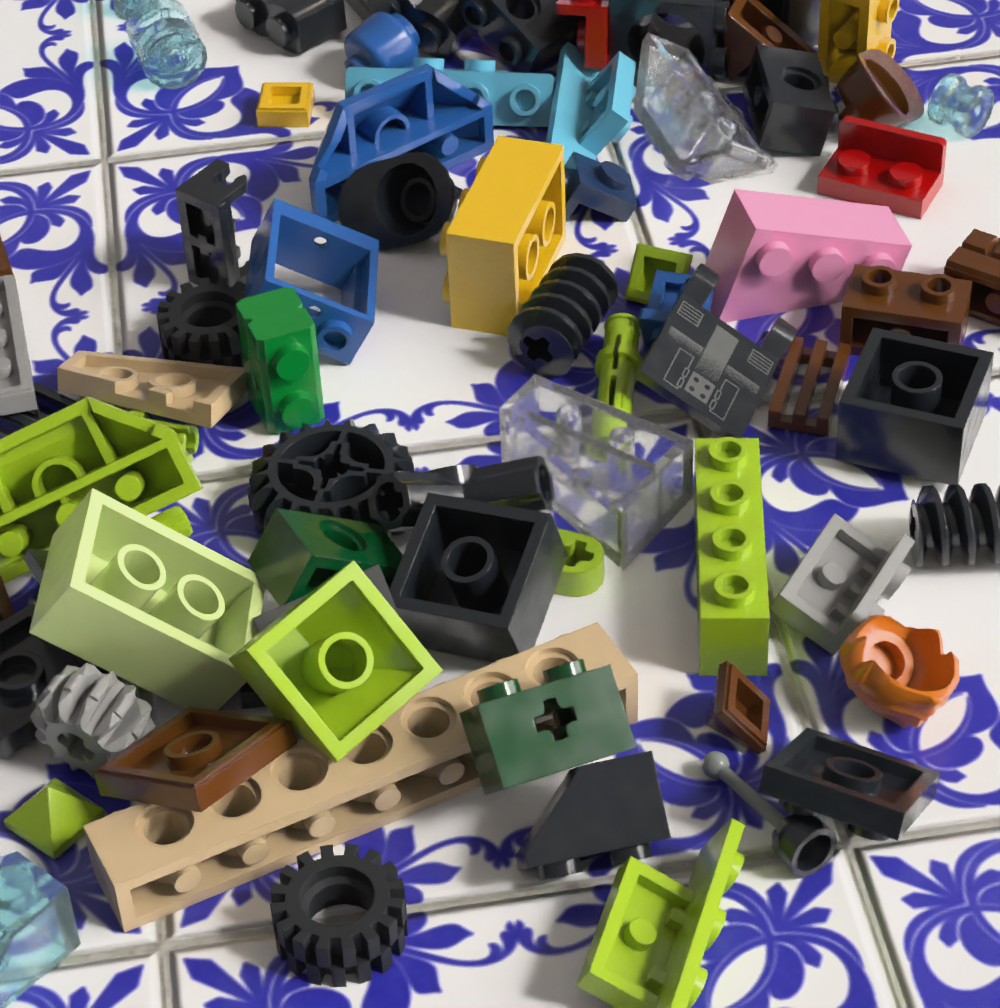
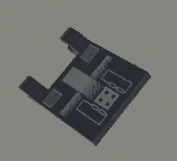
M700 263L692 277L686 279L682 284L677 300L634 378L720 437L742 438L780 359L793 341L797 329L784 319L778 317L770 331H765L757 343L745 337L702 307L720 276L703 263Z

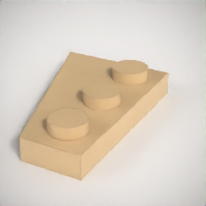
M78 350L57 367L58 391L78 395L81 399L91 397L102 402L207 428H212L247 392V375L244 368L81 350Z

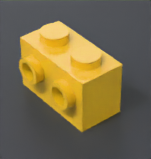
M821 0L818 58L823 74L828 76L829 82L838 84L840 78L857 60L856 56L858 53L870 49H879L891 58H894L896 41L891 38V27L896 17L900 0Z

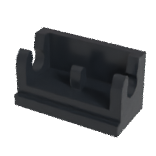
M219 159L213 161L175 189L188 278L190 282L200 286L199 279L208 277L210 284H217L219 277L229 278L231 287L237 281L245 284L247 282L249 260L246 261L244 266L239 268L238 259L241 257L240 247L236 245L234 233L236 225L235 219L232 218L231 204L247 191V176L241 175L235 178L231 184L227 185L226 178L230 174L229 163Z

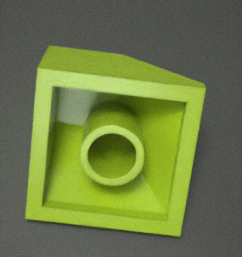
M354 560L281 614L229 658V661L269 710L278 718L290 720L296 733L334 763L339 762L443 671Z

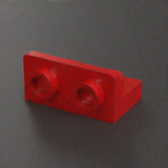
M558 0L556 2V14L586 16V20L579 21L577 30L578 51H585L584 68L603 69L609 63V0Z
M846 115L839 123L838 148L818 175L817 194L853 203L888 206L892 213L921 220L943 185L947 141L942 137Z

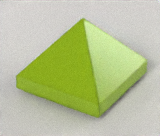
M637 243L624 299L648 304L656 270L689 275L693 255Z
M54 777L4 819L6 828L55 860L85 834L83 825L104 818L106 815L102 807Z

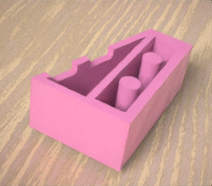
M734 189L705 263L707 267L720 276L715 285L711 312L727 323L843 302L855 264L865 266L881 265L901 271L912 248V244L888 206Z

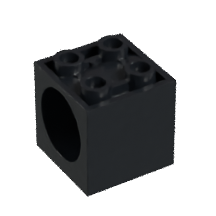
M609 0V62L619 51L635 61L633 85L638 90L711 97L717 77L725 78L727 72V48H725L723 33L727 32V25H725L726 13L729 11L733 0ZM656 13H668L679 16L692 24L694 28L672 25L664 21Z

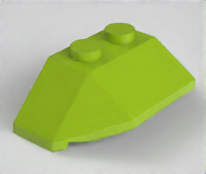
M87 397L1 438L0 576H2L3 582L7 583L30 572L24 561L28 548L49 551L52 535L92 488L145 516L201 490L203 487L174 429L97 399Z

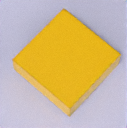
M262 83L256 109L257 126L309 127L315 101L314 83Z

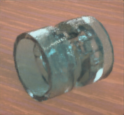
M144 0L136 5L127 20V37L150 82L160 88L177 89L186 87L197 80L205 69L207 52L183 4L177 0Z

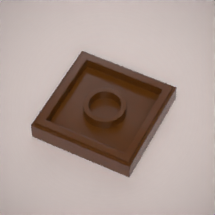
M190 706L102 765L94 773L101 796L203 812L297 744V739L290 720Z

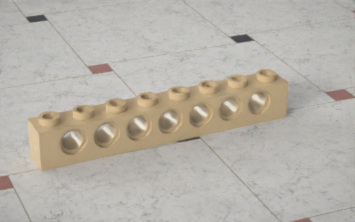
M598 622L571 633L560 635L553 640L513 656L499 659L490 665L447 682L436 684L432 688L417 693L339 762L334 763L303 738L203 812L141 802L83 825L93 873L124 933L284 868L286 865L296 863L297 856L306 851L313 856L320 853V846L333 844V847L482 786L459 714L480 704L477 691L517 678L521 691L544 685L546 682L542 671L579 659L584 660L587 671L610 664L630 725L638 721V673ZM553 715L539 716L534 719L537 732L557 728Z

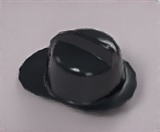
M425 152L407 153L372 162L355 170L344 182L339 195L338 218L341 225L379 240V251L399 248L426 241L439 234L445 222L453 220L458 206V199L463 190L455 186L448 170L438 158Z

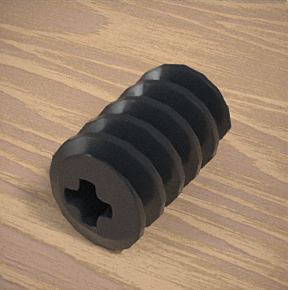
M582 253L566 254L553 262L548 273L543 276L539 285L533 290L530 298L525 301L520 312L515 315L508 328V342L512 353L525 368L534 374L546 378H559L568 373L574 360L578 358L583 347L588 343L593 332L596 331L601 320L605 318L611 305L614 304L618 297V283L610 268L603 261Z
M986 483L974 484L969 498H967L960 484L948 485L943 500H941L938 490L934 485L922 486L916 503L914 499L912 500L909 512L910 538L915 541L911 547L915 568L923 567L928 549H935L941 566H949L953 549L958 547L961 548L967 565H975L981 546H987L993 564H1000V485L994 497Z

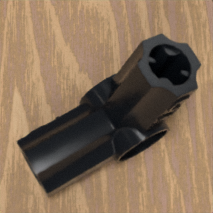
M536 455L484 467L465 464L437 468L427 472L398 471L384 474L376 478L373 492L368 495V507L371 519L381 523L385 531H413L428 492L539 512L553 511L555 491L552 474L547 468L545 458Z

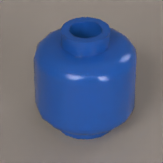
M381 11L373 13L347 35L344 42V50L348 58L344 62L345 68L413 67V58L419 57V35L413 25L401 14H389Z

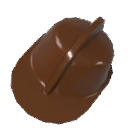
M870 49L858 53L856 56L857 60L840 78L837 84L838 94L845 106L839 115L840 122L844 116L848 115L897 127L903 123H910L919 119L924 113L922 98L911 78L893 58L879 49Z

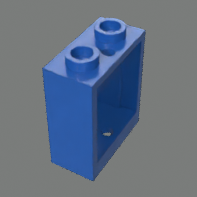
M274 198L251 241L245 298L283 287L294 288L302 301L303 308H306L315 323L318 353L350 365L375 321L379 240ZM322 237L326 239V242L318 244L314 239ZM275 264L341 289V304L274 278ZM313 306L318 307V308L320 309V311H316V310L311 309V308H309V307H313Z

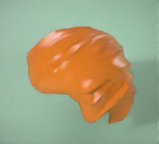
M884 614L871 615L855 627L853 632L848 635L847 639L840 646V662L846 676L848 688L853 690L854 694L866 707L896 723L901 728H907L909 725L917 728L923 722H927L928 718L934 715L937 709L946 704L960 681L959 660L952 651L944 654L941 633L937 629L905 627L891 616Z

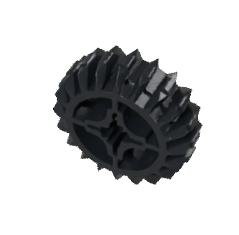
M352 418L343 425H332L326 419L323 426L314 428L302 423L299 433L280 432L278 444L263 445L262 457L252 461V471L249 478L250 487L247 489L249 507L252 508L253 520L257 524L259 533H263L276 508L380 524L383 528L381 523L371 519L368 507V495L373 492L376 478L391 472L416 471H414V463L409 455L408 447L399 445L394 433L379 434L375 423L368 424L362 428L356 427ZM385 531L389 537L405 534V531Z

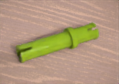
M616 313L606 319L604 323L603 349L599 351L595 360V373L599 379L590 446H592L591 451L593 455L598 459L609 462L619 461L629 453L634 385L638 381L634 377L643 362L640 353H638L639 338L641 336L638 319L628 313Z

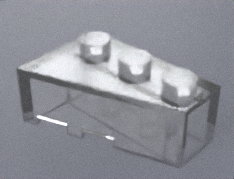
M536 374L499 407L502 463L536 455L544 457L547 468L552 474L554 484L553 510L579 533L595 538L602 545L604 554L623 571L693 498L694 440Z

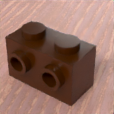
M855 264L842 304L839 343L851 344V355L860 356L874 327L963 346L968 326L972 281L956 279L944 274L928 275L893 270L881 265L865 266Z

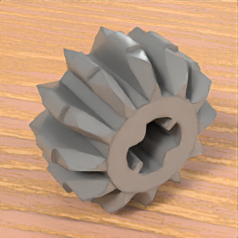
M86 663L81 668L66 665L60 674L52 678L36 701V708L30 716L37 728L35 737L39 742L52 748L51 756L53 758H62L68 762L72 771H76L79 768L85 770L92 778H95L94 773L98 771V768L153 732L156 725L150 717L152 707L147 701L135 696L136 687L134 685H125L117 679L114 671L106 675L89 663Z

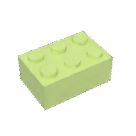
M92 488L52 535L29 633L109 672L114 671L117 676L185 709L192 706L219 710L247 682L229 661V658L258 634L254 617L261 615L265 585L252 570Z

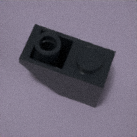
M652 751L590 763L570 769L516 853L515 858L518 870L537 867L540 881L583 872L580 857L608 851L611 865L624 863L630 856L637 860L654 856L651 842L671 838Z

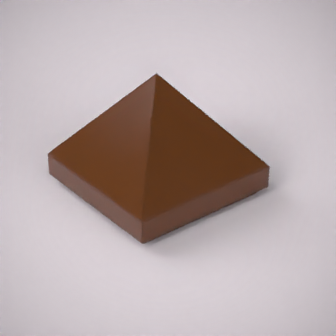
M727 660L719 664L706 725L759 755L766 751L771 699Z

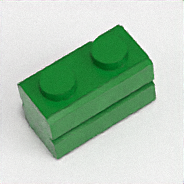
M283 287L240 299L236 303L244 370L247 375L248 398L256 413H259L260 420L267 433L279 435L280 432H289L301 428L302 423L309 426L321 422L325 418L315 323L306 308H303L302 301L294 288Z

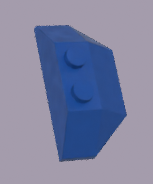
M424 64L338 102L323 134L309 176L312 213L333 222L338 221V198L344 182L355 170L369 163L407 153L425 152L438 158L448 170L491 150L494 145L492 103L429 64Z

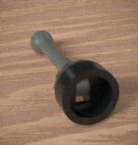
M711 751L704 756L702 760L704 774L709 778L724 781L775 827L772 833V849L779 861L797 877H808L818 872L827 864L837 845L836 833L816 816L808 817L794 813L783 816L730 769L729 759L724 753Z

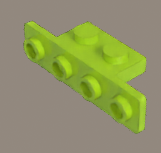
M731 817L705 844L697 857L688 887L630 856L617 870L576 986L615 1008H691L701 994L708 976V970L700 966L704 952L713 945L726 920V911L719 908L722 896L731 888L744 863V855L737 852L745 825Z

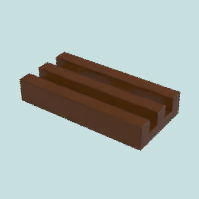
M795 336L788 348L768 410V427L828 436L850 363L851 344L839 343L838 350L835 352L827 350L828 341L816 339L814 347L808 348L804 347V337ZM801 363L808 364L793 415L785 414ZM822 367L832 368L817 419L807 418Z

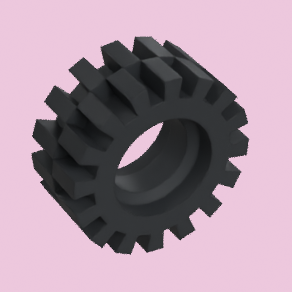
M208 277L199 279L200 286L193 287L190 282L181 284V294L174 290L166 294L167 302L160 301L157 307L158 313H156L164 359L232 367L237 365L244 368L236 303L240 299L245 298V283L237 281L231 287L229 278L219 277L217 284H210Z
M333 844L320 846L321 858L313 860L309 852L306 851L297 856L298 871L286 865L279 873L281 884L273 883L270 892L273 929L277 952L281 960L287 959L289 970L297 977L307 969L308 982L321 986L325 974L332 975L333 987H347L346 975L356 973L359 984L372 980L371 966L375 965L382 973L393 966L391 953L401 956L405 948L404 936H408L405 889L402 878L398 879L397 868L391 861L382 865L381 853L373 849H369L363 859L360 858L359 847L354 844H345L344 855H334ZM339 904L356 905L367 910L361 918L344 925H325L312 920L321 910Z

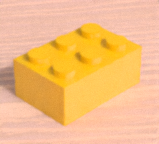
M498 136L488 156L480 158L473 184L470 189L464 188L461 192L458 211L452 222H445L440 235L439 250L441 256L447 257L448 267L443 282L442 296L444 302L450 303L451 327L508 336V328L513 318L520 312L523 304L530 298L543 276L548 273L566 239L564 145Z

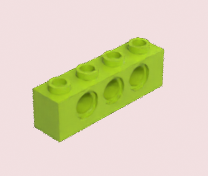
M695 438L694 522L699 676H717L719 664L727 660L745 676H767L770 613L759 438Z

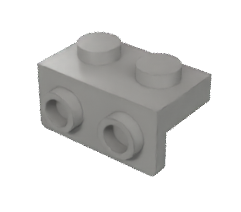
M834 513L775 597L769 609L834 656L855 627L871 615L884 614L885 609L876 604L880 596L889 600L908 576L911 568L902 561L915 541L904 533L893 547L886 551Z

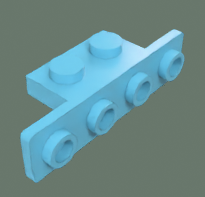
M567 42L561 48L546 143L564 145V165L573 151L596 160V156L610 141L613 143L619 142L629 130L633 121V116L630 115L631 101L636 92V87L633 85L636 62L619 51L603 69L584 68L585 52L578 51L577 47L570 42Z
M414 57L413 67H348L345 71V99L424 64H429L491 102L493 125L549 126L554 94V76L552 74L515 73L506 70H495L496 60L465 59L464 69L444 68V58Z

